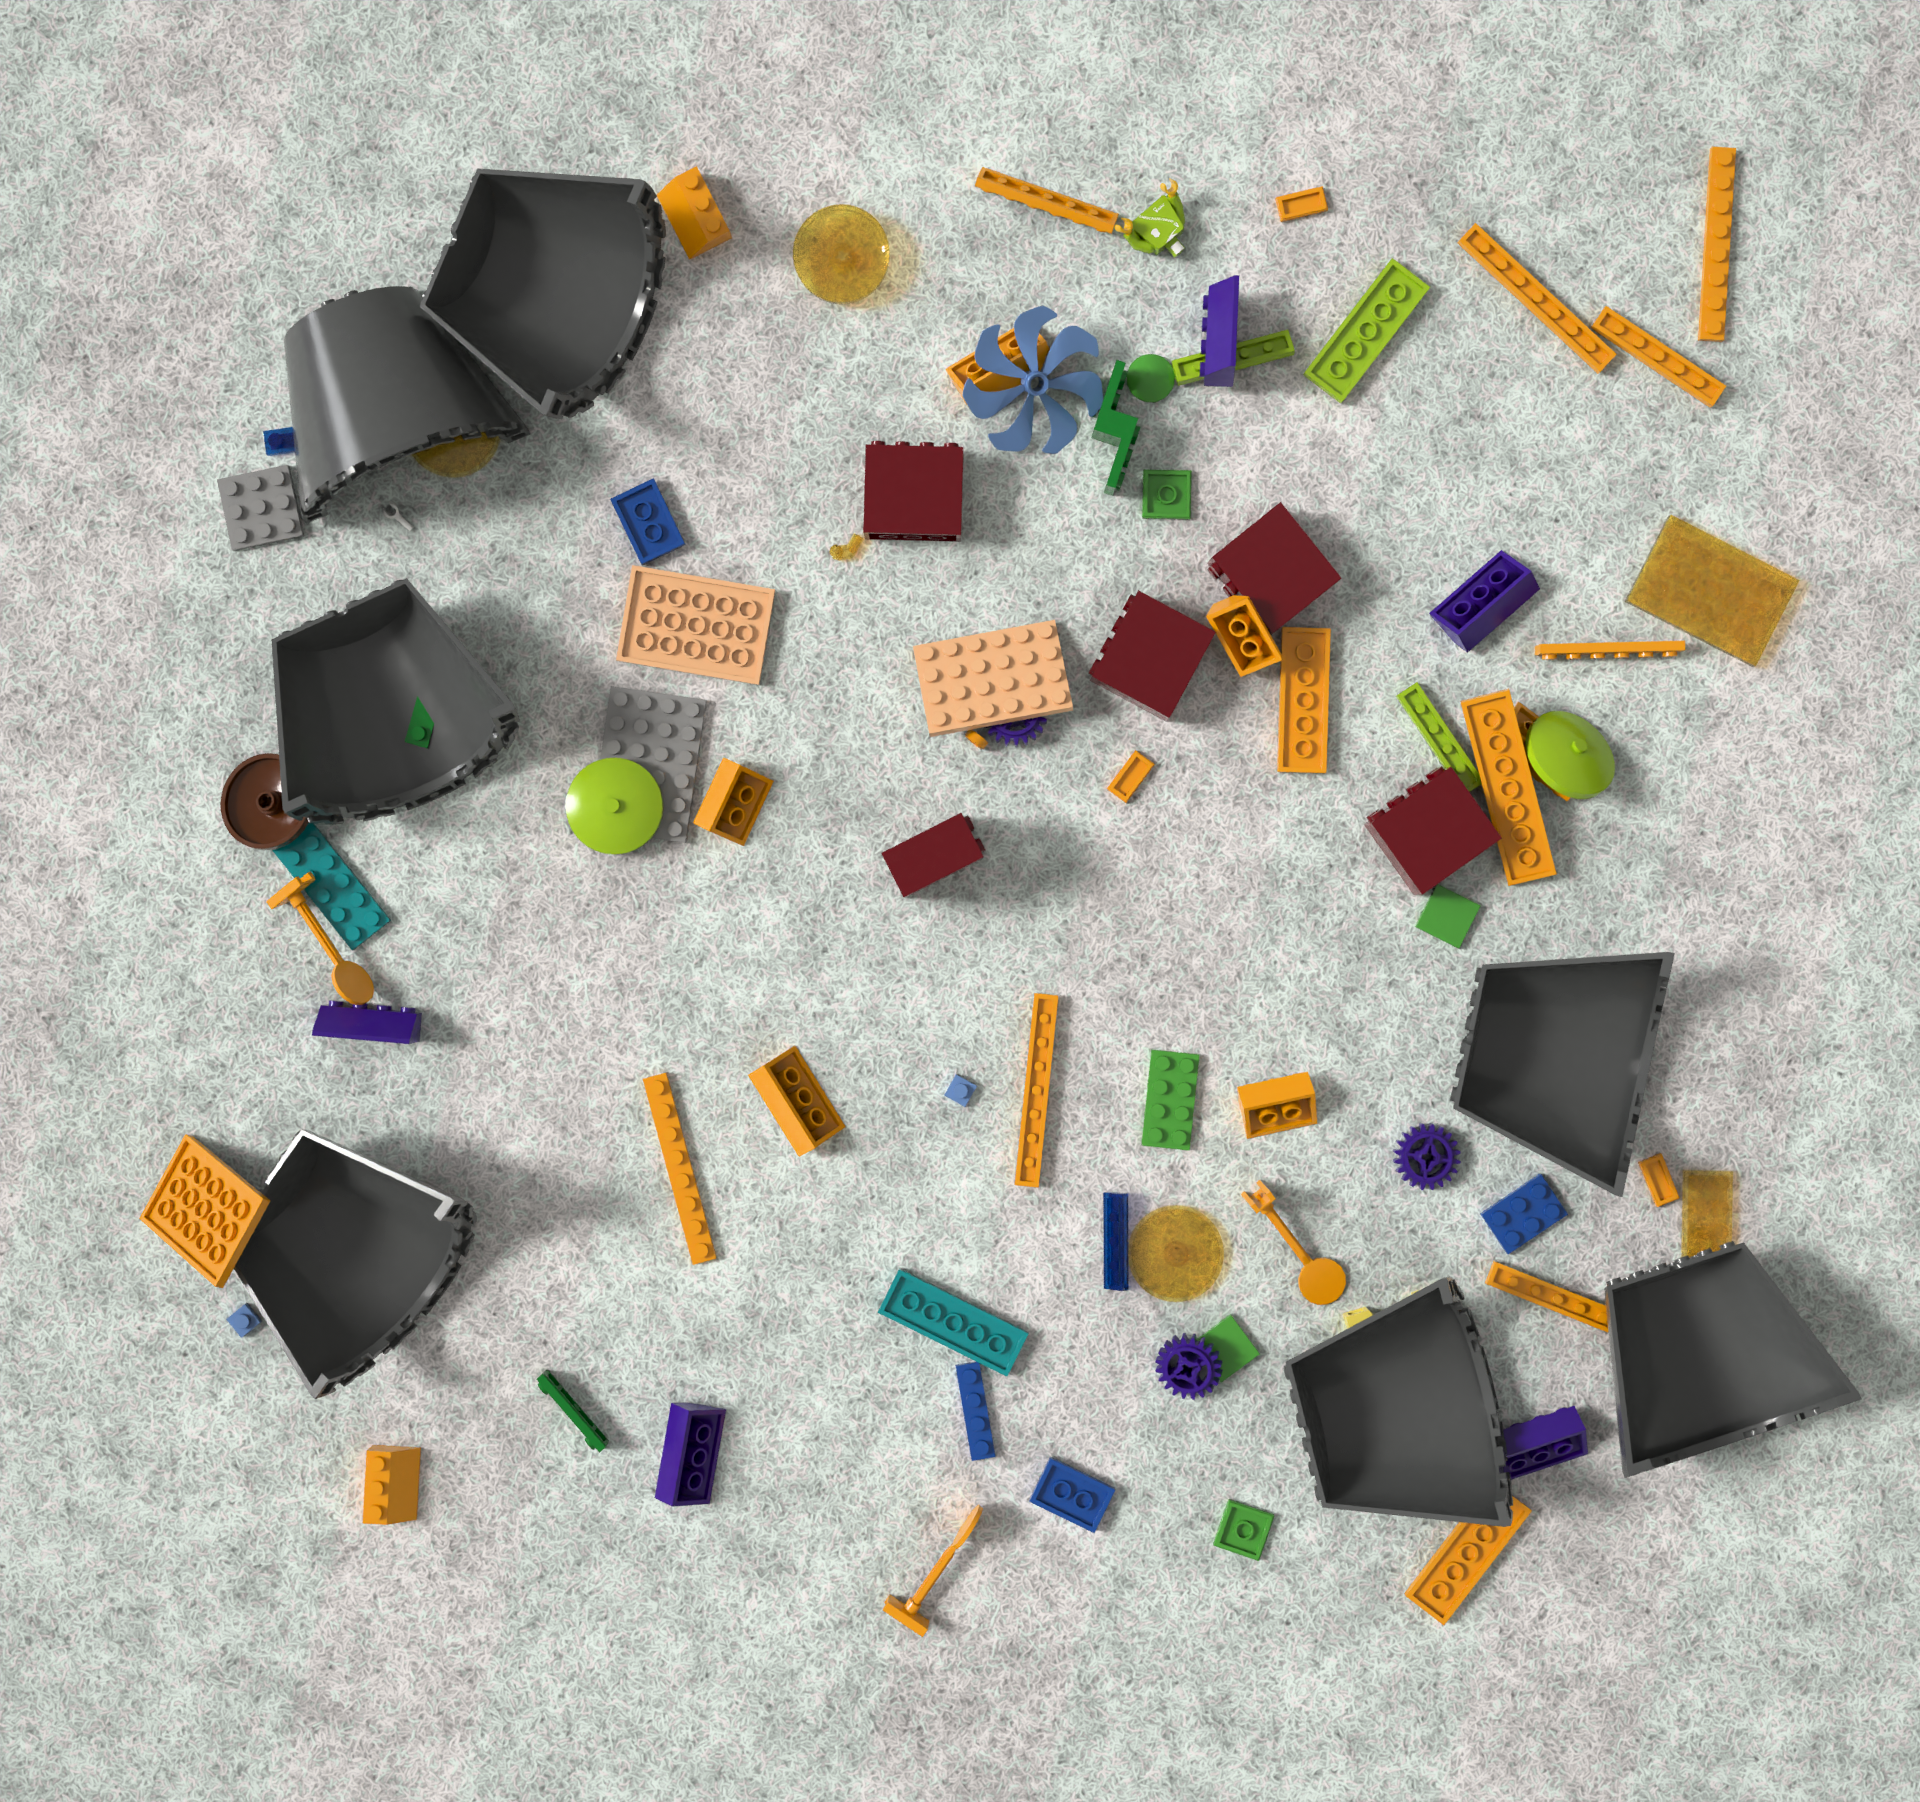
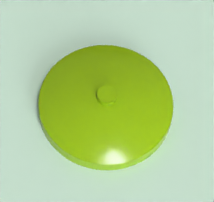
M1550 711L1541 715L1529 727L1525 740L1527 756L1538 776L1552 789L1574 799H1590L1598 796L1611 784L1615 774V761L1612 751L1602 734L1588 721L1573 713Z
M605 758L587 765L573 779L566 797V815L576 837L587 847L605 854H626L644 846L658 830L663 816V796L655 778L641 765L623 758Z

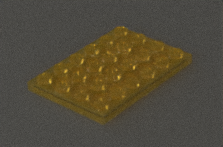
M1669 515L1624 602L1751 667H1755L1800 580L1673 515Z

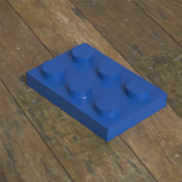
M654 478L610 499L642 566L686 545Z
M1538 1174L1480 1213L1506 1254H1510L1568 1215L1541 1174Z
M1050 1456L1029 1498V1502L1095 1533L1115 1492V1487Z

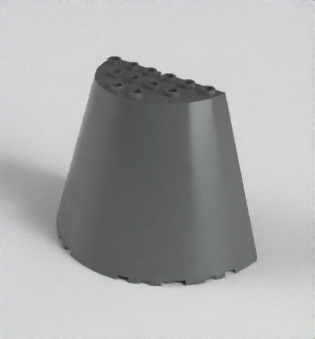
M477 168L475 175L470 181L466 197L461 202L456 221L451 226L452 241L449 244H445L442 248L441 257L432 272L428 288L423 293L420 307L541 414L555 419H563V416L572 418L578 412L584 413L594 406L593 400L597 396L604 393L608 394L614 387L617 379L621 378L626 372L622 366L627 359L633 361L653 318L658 302L653 300L655 288L661 289L663 281L662 272L665 268L666 257L663 256L664 251L661 249V238L664 239L666 237L665 220L662 219L661 204L654 200L657 195L652 187L641 179Z
M411 286L382 287L359 293L357 290L347 292L343 298L336 301L334 299L326 300L321 303L320 308L295 323L284 337L300 509L306 524L329 515L326 503L332 499L330 492L333 495L339 493L347 486L345 480L350 477L352 481H356L365 473L374 471L408 455L439 444L454 442V437L462 435L463 440L480 438L482 437L481 432H485L487 438L499 436V439H503L508 443L530 435L528 427L462 344L420 307L423 295Z
M407 578L394 581L390 586L382 590L372 591L362 599L348 602L346 609L338 613L336 610L328 611L318 619L306 621L300 627L291 631H284L278 637L271 639L282 806L285 814L299 821H302L303 817H307L309 823L317 824L323 822L329 825L343 824L345 818L355 817L356 820L363 819L364 822L382 816L395 815L394 809L405 805L407 810L429 803L465 785L464 778L472 773L476 778L483 773L484 769L491 767L498 761L497 753L503 747L507 749L512 745L515 740L514 734L519 730L517 723L520 722L519 715L513 703ZM417 696L434 722L428 749L405 742Z
M1656 952L1483 964L1482 968L1477 967L1474 982H1478V988L1472 991L1470 1006H1474V1008L1467 1016L1465 1030H1469V1033L1462 1040L1460 1053L1464 1054V1057L1457 1064L1455 1077L1459 1078L1458 1086H1453L1450 1101L1454 1102L1453 1109L1604 1190L1623 1197L1632 1149L1626 1148L1627 1142L1634 1143L1675 953Z
M301 1129L294 1135L290 1147L280 1155L276 1167L267 1174L265 1178L266 1187L258 1190L270 1200V1203L237 1261L234 1270L308 1392L314 1399L335 1392L336 1389L334 1387L340 1383L345 1387L356 1377L362 1376L373 1368L376 1364L373 1359L381 1353L387 1354L391 1348L394 1350L417 1327L414 1321L419 1318L418 1316L421 1312L427 1316L462 1266L458 1263L460 1256L467 1257L469 1246L475 1236L471 1231V1226L477 1222V1216L473 1211L474 1208L460 1197L312 1131Z
M1734 1241L1720 1245L1721 1250L1712 1252L1711 1248L1706 1249L1690 1258L1689 1256H1684L1668 1265L1662 1263L1646 1272L1641 1270L1630 1274L1629 1277L1622 1280L1619 1277L1606 1282L1607 1287L1604 1288L1624 1478L1798 1421L1796 1417L1798 1414L1801 1420L1862 1399L1857 1389L1744 1242L1735 1245Z
M1444 1277L1286 1361L1284 1373L1286 1379L1291 1382L1290 1397L1292 1403L1297 1405L1298 1413H1296L1298 1427L1304 1428L1306 1437L1302 1438L1304 1451L1309 1453V1472L1311 1476H1315L1317 1484L1314 1487L1315 1495L1318 1501L1321 1500L1322 1508L1501 1527L1511 1526L1513 1512L1510 1509V1506H1513L1512 1481L1510 1472L1504 1473V1466H1506L1508 1457L1502 1421H1499V1414L1497 1412V1409H1499L1497 1396L1484 1347L1480 1345L1477 1338L1480 1335L1471 1309L1469 1310V1307L1463 1308L1461 1300L1465 1299L1464 1294L1455 1279L1452 1280V1277Z

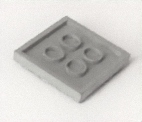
M289 465L217 479L232 551L304 537Z

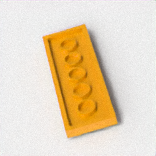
M1281 628L1280 653L1283 656V660L1280 661L1277 772L1326 773L1331 628Z
M1512 1495L1513 1506H1510V1509L1513 1512L1511 1526L1501 1527L1458 1522L1406 1590L1405 1596L1441 1624L1445 1625L1532 1510Z

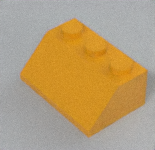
M697 166L674 177L657 194L689 260L732 239L730 230Z
M1233 595L1212 605L1206 617L1240 677L1283 660L1282 654L1249 596Z
M723 757L693 823L744 846L774 781Z
M1308 1072L1296 1073L1237 1087L1238 1101L1247 1139L1317 1124L1315 1091Z
M372 1445L367 1450L363 1506L364 1524L389 1525L417 1520L421 1447Z

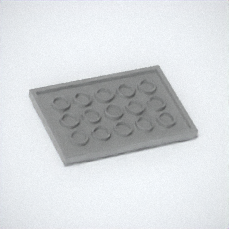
M611 686L600 760L605 758H623L636 762L647 769L661 789L664 805L660 826L652 838L686 843L707 700Z

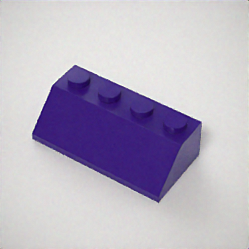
M1234 275L1210 285L1208 295H1203V310H1207V317H1202V332H1206V340H1201V354L1205 355V362H1200L1199 377H1204V386L1233 387L1236 366L1239 275Z
M1501 550L1429 614L1451 640L1468 653L1537 593L1540 588L1531 570Z
M329 1000V1005L320 1006L312 1030V1036L412 1044L420 1042L422 1013L415 1012L416 1008L401 1007V1011L391 1010V1005H377V1009L367 1008V1003L363 1005L353 1004V1007L343 1006L344 1001Z
M689 1402L671 1403L654 1498L672 1507L710 1504L726 1409Z
M1575 1406L1563 1407L1554 1413L1545 1416L1539 1415L1533 1418V1420L1515 1423L1509 1428L1504 1429L1508 1457L1506 1466H1504V1473L1510 1472L1511 1480L1588 1454L1586 1428Z

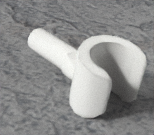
M389 501V504L395 510L389 513L383 508L385 516L390 519L395 518L410 531L413 526L402 517L397 505L393 501Z

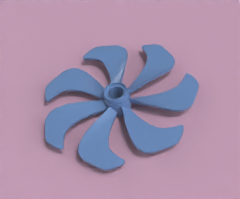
M1038 306L1025 311L1016 318L1014 323L1015 338L1030 369L1029 371L1025 372L1017 367L1000 350L998 346L999 324L986 328L980 335L975 350V361L978 366L996 374L1021 378V385L997 392L981 391L968 378L962 396L971 412L977 418L988 419L1002 410L1023 391L1028 393L1023 408L1015 422L1004 432L988 434L989 440L997 450L1018 452L1024 450L1029 445L1032 437L1034 396L1040 397L1051 424V436L1043 447L1042 452L1058 453L1072 441L1077 433L1076 421L1066 409L1045 393L1048 388L1066 390L1081 396L1087 405L1090 417H1093L1102 406V382L1100 377L1091 371H1078L1047 379V376L1064 359L1076 352H1086L1094 357H1098L1097 339L1078 326L1064 328L1055 338L1041 371H1038L1037 341L1040 329L1046 322L1057 317V313L1048 307ZM1038 377L1039 383L1037 387L1032 389L1031 381L1033 378Z

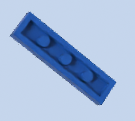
M975 1361L957 1364L955 1366L971 1459L975 1461L996 1457L980 1363Z

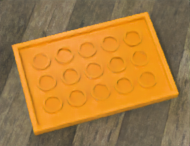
M185 1134L139 1219L215 1287L223 1288L266 1211L270 1200L195 1137Z

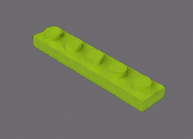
M1288 329L1237 343L1235 371L1294 355L1295 349ZM1198 353L1172 360L1171 365L1178 386L1204 379V377L1199 376L1200 362H1205V355Z
M1418 682L1396 695V698L1443 768L1452 767L1469 792L1481 785L1478 771Z

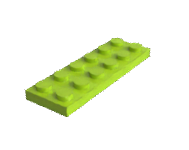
M1392 258L1303 375L1341 404L1423 298L1430 286Z

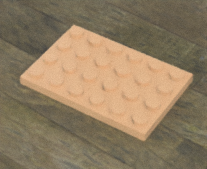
M632 565L616 661L760 685L776 590Z
M1055 620L913 646L930 737L1073 711Z

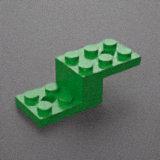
M1116 360L1091 437L1092 439L1118 447L1104 493L1112 496L1115 490L1120 491L1125 473L1121 472L1122 467L1127 468L1133 452L1132 449H1129L1130 444L1135 445L1141 428L1136 425L1138 418L1115 411L1121 395L1116 393L1117 389H1123L1128 371L1124 370L1126 363Z

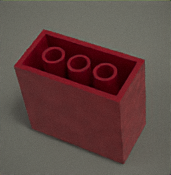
M871 441V445L866 444L863 525L865 539L961 542L963 447H959L958 443H944V446H934L932 442H921L920 446H910V442L905 441L895 442V445H886L884 441Z
M1281 502L1216 553L1207 563L1210 566L1207 569L1215 580L1219 578L1225 585L1223 590L1228 597L1233 595L1250 597L1270 635L1342 579Z
M1138 590L1135 596L1132 594L1129 596L1122 609L1126 611L1125 616L1119 615L1111 630L1115 633L1113 638L1107 637L1100 650V653L1104 654L1102 659L1096 658L1088 674L1092 675L1091 682L1167 721L1171 717L1216 632Z
M1441 766L1433 769L1425 775L1427 777L1426 781L1415 782L1406 789L1408 792L1406 795H1397L1386 803L1388 808L1385 810L1383 808L1377 809L1366 817L1368 822L1364 826L1413 895H1423L1502 839L1452 767L1443 768Z
M959 813L881 853L904 898L984 858L982 853L986 850L980 838L974 839L971 833L974 831V826L968 815L963 817L962 813Z

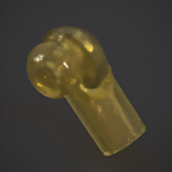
M854 533L848 544L839 546L835 544L831 546L830 555L834 560L838 561L852 559L864 539Z

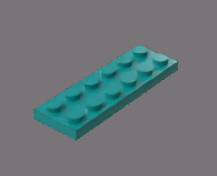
M308 823L305 830L293 842L272 850L294 878L298 876L302 878L311 871L316 880L307 886L304 891L351 950H355L391 921L315 824Z
M900 1268L878 1310L879 1314L1006 1377L1029 1332Z

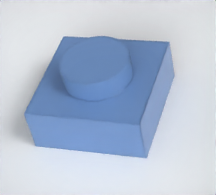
M956 1074L944 1096L966 1107L977 1085Z
M247 1303L226 1319L241 1338L262 1322Z

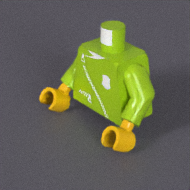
M1169 178L1171 187L1168 190L1164 183L1160 185L1161 190L1168 194L1167 198L1165 195H1162L1133 221L1121 218L1125 226L1122 228L1120 225H1115V230L1124 233L1125 239L1134 250L1158 255L1167 248L1173 257L1176 258L1185 250L1183 244L1177 239L1183 234L1185 217L1183 205L1177 192L1178 183Z

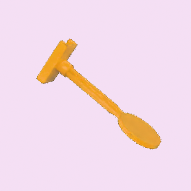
M311 871L302 878H299V876L295 877L266 901L271 909H274L290 901L292 906L297 908L335 965L331 976L336 991L351 1004H366L372 999L374 994V986L369 974L358 964L343 960L306 904L307 900L301 893L302 890L316 880Z
M1259 1180L1256 1182L1260 1187L1258 1191L1250 1197L1245 1191L1241 1195L1256 1214L1258 1212L1266 1214L1303 1263L1304 1267L1301 1269L1298 1277V1287L1302 1295L1309 1302L1317 1305L1330 1304L1336 1301L1343 1293L1346 1285V1275L1342 1267L1336 1261L1326 1257L1310 1258L1273 1209L1274 1205L1272 1202L1276 1198Z
M977 1505L971 1511L959 1529L952 1545L943 1552L914 1596L910 1597L906 1604L889 1594L884 1602L886 1604L883 1607L884 1612L921 1637L925 1635L929 1627V1620L918 1613L921 1602L953 1558L955 1550L965 1542L982 1514V1506Z

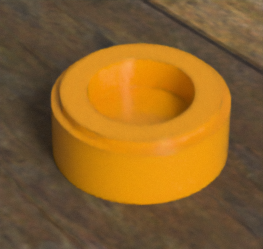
M968 730L965 733V737L982 750L987 746L988 742L974 730Z

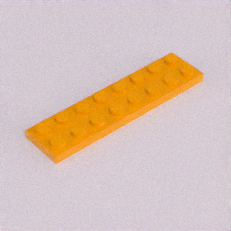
M1509 688L1462 700L1461 706L1492 825L1502 837L1497 844L1508 886L1557 875Z

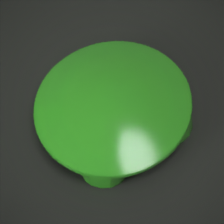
M1142 355L1134 360L1128 369L1127 386L1131 393L1141 401L1156 403L1168 396L1174 386L1175 374L1173 368L1165 358L1159 355Z

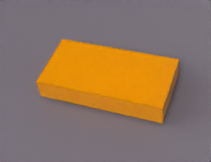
M1323 186L1275 198L1281 222L1328 211Z
M1135 750L1107 790L1127 803L1155 764Z
M1661 1153L1638 1162L1656 1207L1680 1198Z

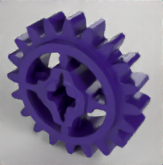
M1036 717L1004 723L1001 726L998 724L984 728L991 727L988 731L989 737L997 734L996 743L1000 742L1001 739H1005L1006 747L1010 741H1013L1015 748H1017L1019 740H1022L1025 746L1028 745V737L1035 741V731L1043 733V728L1039 724H1047V719ZM1016 726H1026V728L1019 731H1010V729Z
M1419 1123L1418 1131L1413 1126H1410L1411 1134L1402 1132L1405 1140H1396V1143L1401 1146L1400 1149H1393V1152L1399 1155L1398 1158L1393 1159V1162L1401 1164L1396 1169V1172H1405L1401 1179L1407 1181L1411 1178L1410 1186L1414 1187L1419 1182V1189L1424 1190L1427 1184L1429 1189L1434 1190L1435 1182L1440 1187H1443L1442 1179L1445 1178L1451 1181L1452 1179L1448 1173L1458 1172L1453 1168V1164H1460L1461 1161L1455 1159L1454 1156L1460 1154L1461 1151L1453 1149L1458 1142L1455 1140L1449 1141L1452 1136L1450 1132L1442 1135L1443 1127L1439 1126L1435 1131L1434 1124L1430 1123L1426 1130L1425 1125ZM1424 1138V1142H1422L1419 1148L1410 1149L1416 1141ZM1434 1139L1441 1143L1445 1155L1439 1154L1436 1151ZM1428 1151L1432 1157L1425 1161L1422 1159V1154L1425 1155ZM1408 1158L1417 1161L1419 1174L1412 1170ZM1443 1164L1437 1172L1429 1175V1172H1431L1435 1165Z
M1183 1333L1181 1340L1176 1335L1173 1336L1172 1343L1166 1340L1165 1348L1160 1347L1158 1352L1160 1356H1157L1155 1363L1159 1364L1155 1371L1162 1373L1158 1379L1159 1382L1167 1381L1164 1389L1173 1387L1172 1395L1175 1396L1180 1391L1182 1399H1185L1187 1393H1189L1192 1400H1195L1197 1393L1202 1398L1205 1396L1206 1390L1212 1393L1213 1385H1218L1220 1380L1218 1377H1221L1223 1371L1220 1369L1223 1363L1222 1360H1216L1220 1352H1211L1214 1344L1204 1345L1205 1337L1197 1341L1196 1334H1193L1191 1339H1188L1186 1333ZM1177 1354L1179 1357L1175 1367L1171 1368L1170 1360ZM1207 1365L1208 1373L1201 1379L1199 1376L1202 1366Z

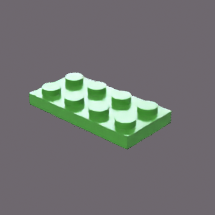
M1151 1049L1142 1146L1190 1151L1199 1054Z

